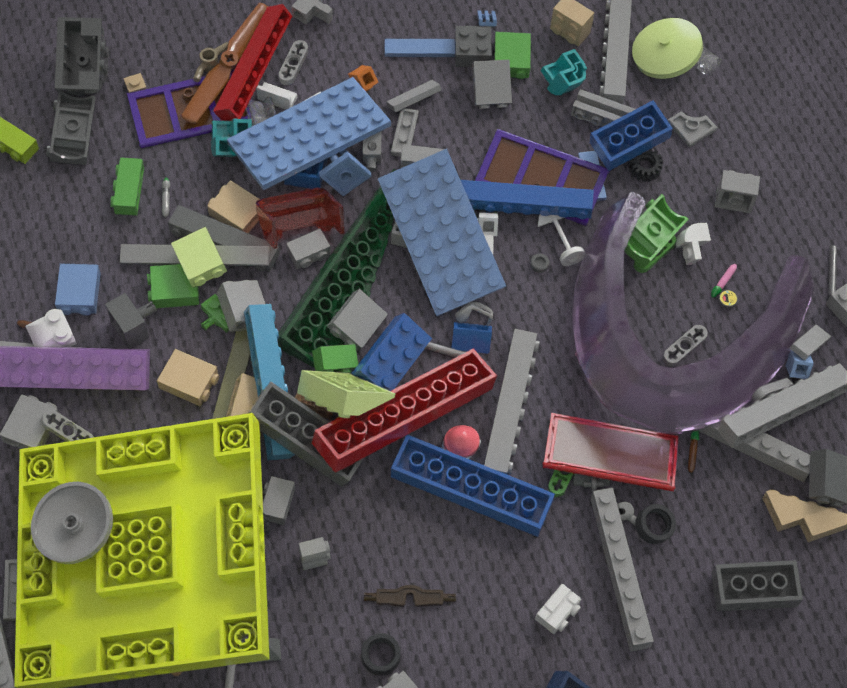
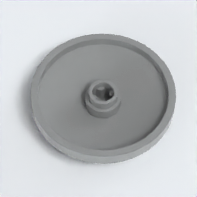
M68 482L53 488L44 495L34 510L31 520V535L34 544L44 556L61 564H75L91 558L104 546L110 536L113 525L111 505L101 491L88 483Z

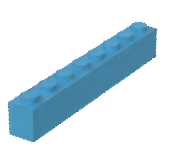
M271 304L248 305L244 311L257 395L259 397L270 381L288 393L287 384H284L283 378L285 369L281 365L280 360L282 352L277 342L279 334L274 324L275 311L272 310ZM264 434L268 460L289 459L295 455Z

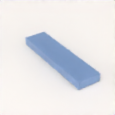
M385 39V57H455V39Z

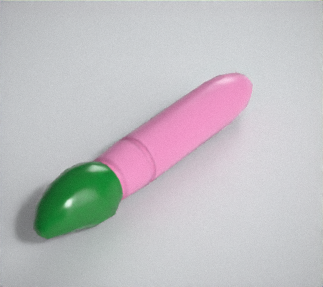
M736 264L731 265L718 284L712 289L711 297L714 298L721 293L723 287L736 271Z

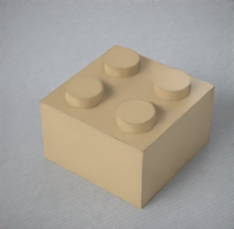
M560 0L553 8L550 29L555 34L566 38L569 43L579 47L591 32L594 12L575 0Z

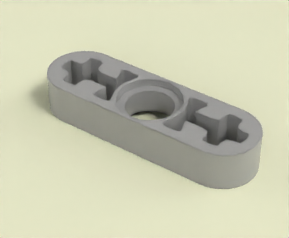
M298 40L293 43L279 71V81L283 85H291L295 81L308 54V45L305 41ZM300 47H302L303 49H301L299 55H297V49H300ZM291 60L298 61V64L292 66L289 64V62ZM288 70H289V71H290V76H288L287 78H284V76H287Z
M702 325L693 326L666 349L663 355L664 363L670 367L678 365L706 340L707 329ZM701 332L702 335L697 336L693 341L692 338L694 337L695 333ZM687 342L690 345V349H682L680 343ZM676 351H678V354L676 355L675 359L672 358L670 360L668 358L669 355L672 356L676 353Z
M788 378L759 387L752 394L751 398L754 401H762L770 394H776L786 386L791 387L794 384Z
M48 410L41 417L42 426L66 442L75 441L72 438L77 432L80 433L78 437L81 439L84 437L87 439L94 438L91 433L55 410ZM53 416L54 422L51 424L47 423L48 418L46 417ZM60 421H62L63 423L58 427V430H57L55 427H57V426H58L57 424H58ZM63 426H70L73 430L72 435H65L62 431Z

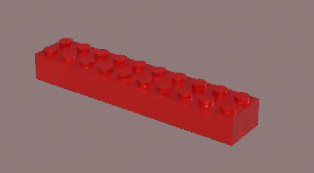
M473 348L390 391L395 393V398L359 416L350 415V418L339 417L316 429L312 444L336 473L492 390L497 375Z

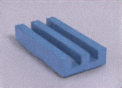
M477 10L479 26H497L495 11H491V14H488V11H484V14H482L481 11Z

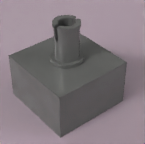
M126 293L105 304L111 324L128 349L149 339L144 318L157 312L152 301L136 309Z

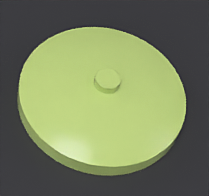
M679 18L662 19L648 25L638 34L633 43L632 55L637 68L645 75L659 79L672 78L687 72L698 62L703 51V41L699 30L691 22Z

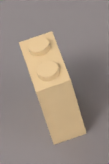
M231 180L227 185L222 186L219 194L208 203V213L211 217L246 233H249L267 212L265 202Z
M175 349L160 374L157 383L159 389L201 406L203 401L206 402L210 396L209 390L212 385L215 386L217 384L219 375L217 366Z

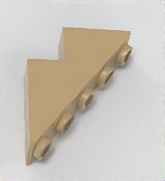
M768 490L763 496V501L778 532L800 525L807 541L811 542L847 529V513L839 512L835 508H825L812 501L805 502L799 500L796 496H785L776 490Z

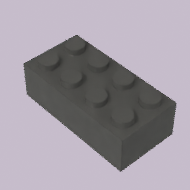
M796 560L715 565L711 572L717 611L798 607L803 600Z

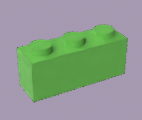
M120 158L119 165H116L117 180L113 182L115 195L111 196V207L114 208L115 214H138L144 174L142 159Z

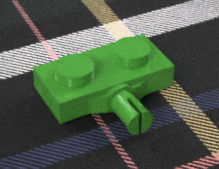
M214 294L201 304V309L208 315V319L201 323V327L207 330L215 324L227 333L229 328L218 296Z

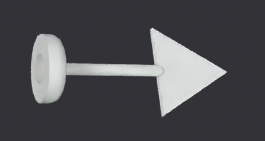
M539 215L538 227L554 222L567 249L560 256L561 264L563 266H571L579 263L585 257V251L581 247H570L558 222L563 217L558 215Z

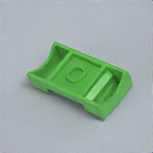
M663 194L655 201L651 199L644 206L647 210L627 231L622 230L616 236L618 239L616 244L643 268L688 220L687 217L678 215L669 208Z

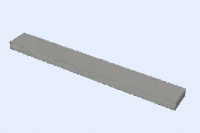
M121 244V264H181L172 245ZM215 245L225 266H269V246Z

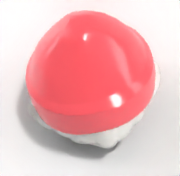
M465 425L455 426L444 436L442 448L470 459L477 452L481 440L477 431L472 427Z

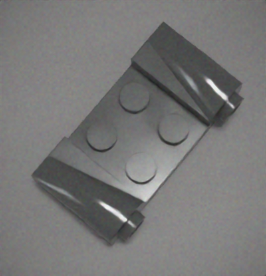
M59 91L58 100H54L53 111H56L51 146H47L46 157H49L50 161L87 165L95 96L77 98Z

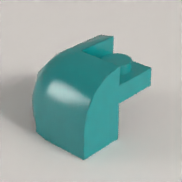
M573 49L562 53L556 62L543 66L540 71L550 84L547 88L548 91L554 95H562L575 90L584 82L587 67L577 51Z
M252 119L212 121V155L214 157L237 156L228 145L227 139L252 127Z

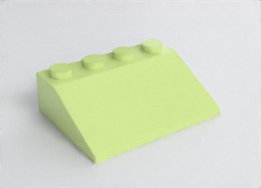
M302 370L297 391L298 394L304 396L305 400L316 402L315 405L327 407V411L336 412L338 416L343 418H350V415L359 416L395 398V393L350 373Z

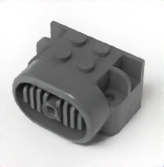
M58 17L55 69L56 91L58 93L62 91L67 95L78 96L98 93L103 84H105L109 70V47H106V40L104 39L102 18Z

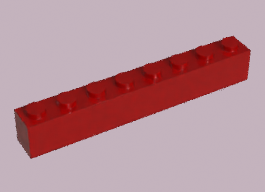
M284 4L266 8L213 110L221 121L241 119L292 18L291 13Z

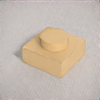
M141 73L124 78L129 93L147 89Z

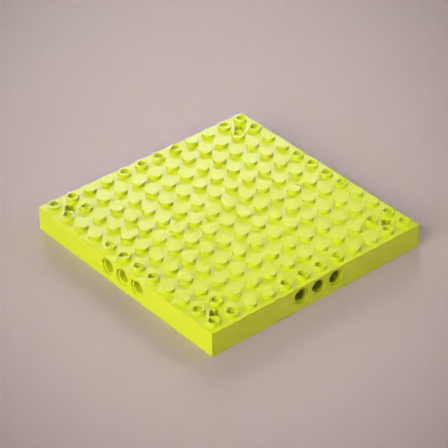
M253 413L20 449L14 687L64 688L270 660L259 421ZM68 482H84L101 491L111 505L113 525L110 536L104 546L85 561L75 564L54 562L37 549L32 539L31 520L34 510L44 495L53 488Z

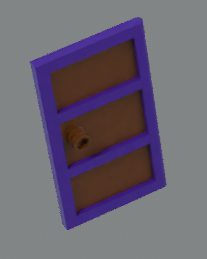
M231 70L230 76H229V80H230V78H231V76H232L234 70ZM206 76L201 77L200 82L190 79L127 93L139 139V146L146 148L212 133V121H221L213 110L226 85L197 123L187 122L181 115ZM250 99L241 119H252V123H257L258 118Z
M497 129L475 181L594 190L593 212L609 171L600 165ZM566 217L565 219L587 226L590 218Z

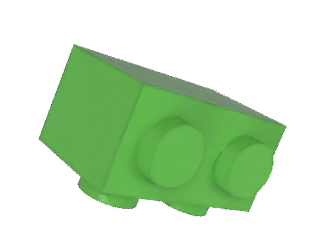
M355 344L324 346L312 351L315 371L352 373V370L358 365Z

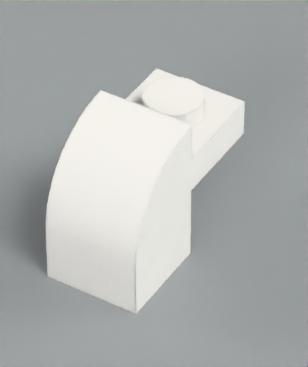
M707 223L693 224L677 236L676 248L683 247V257L685 258L686 265H692L702 259L699 246H703L711 241Z

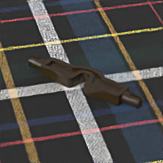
M404 585L398 589H377V593L364 592V601H376L377 605L403 607L406 604V596L409 594L413 595L416 607L442 606L443 602H456V593L443 594V590H427L415 585Z

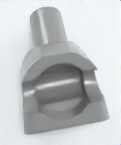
M628 502L617 503L618 509L622 510L621 520H628L635 525L636 516L634 515L633 506Z

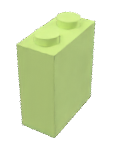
M206 227L171 243L192 287L201 286L206 281L218 278L227 272Z

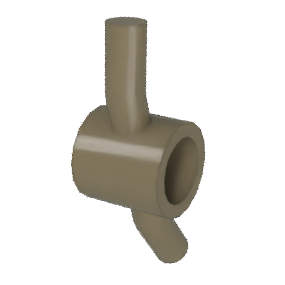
M228 42L215 49L205 48L200 52L201 64L195 72L193 78L195 82H200L204 71L208 73L218 65V55L227 50Z

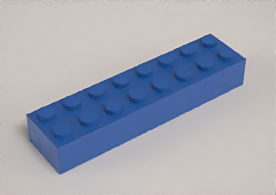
M406 435L391 467V477L537 537H539L555 496L554 493L410 435Z

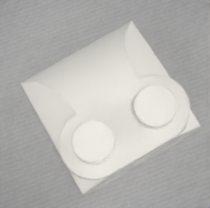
M49 310L44 317L26 325L35 347L68 348L76 345L75 338L62 310Z

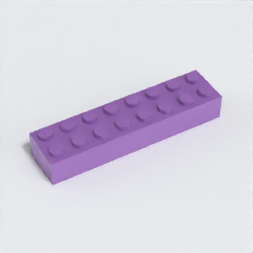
M0 346V387L149 389L150 349Z

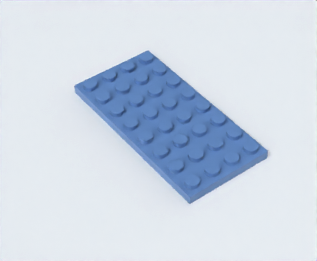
M352 77L228 138L227 142L261 188L265 190L390 127L391 120Z
M447 149L378 178L436 316L445 314L506 287Z

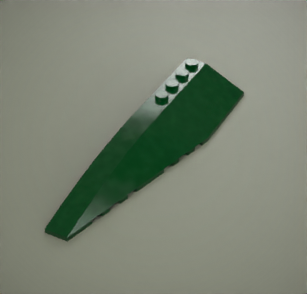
M381 186L346 232L278 332V347L287 354L314 368L313 350L324 346L344 345L345 342L335 337L327 325L351 294L360 289L370 297V290L375 282V275L378 267H380L388 242L387 238L392 230L394 220L393 213Z

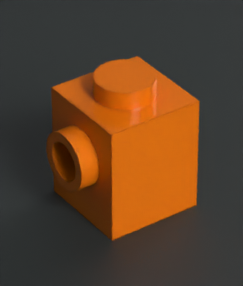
M362 65L348 74L350 78L354 77L365 91L370 90L378 83L371 66Z

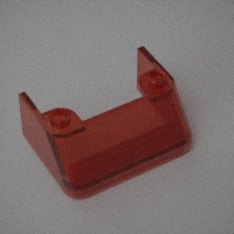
M313 188L256 201V211L264 238L274 249L278 248L277 241L283 237L282 232L313 225L322 231H329L335 228L341 235L345 234L343 206L326 189Z

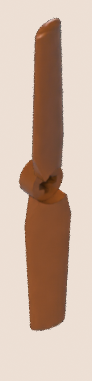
M258 3L229 40L227 51L222 53L219 60L220 63L207 73L182 113L181 117L185 121L197 123L227 84L231 70L236 67L268 7L267 5Z

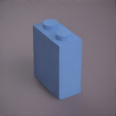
M60 264L55 300L56 309L62 310L64 315H70L71 313H80L81 315L96 314L101 275L98 265Z

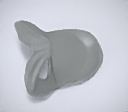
M470 302L455 314L456 320L460 323L467 321L472 309L489 316L486 326H489L493 320V311L479 302Z

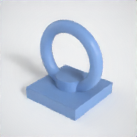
M346 149L339 152L341 154L339 158L336 154L331 156L332 163L319 172L320 177L342 196H345L371 177V172Z

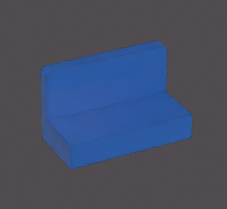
M454 322L452 349L469 351L474 348L477 353L488 354L490 352L492 326Z

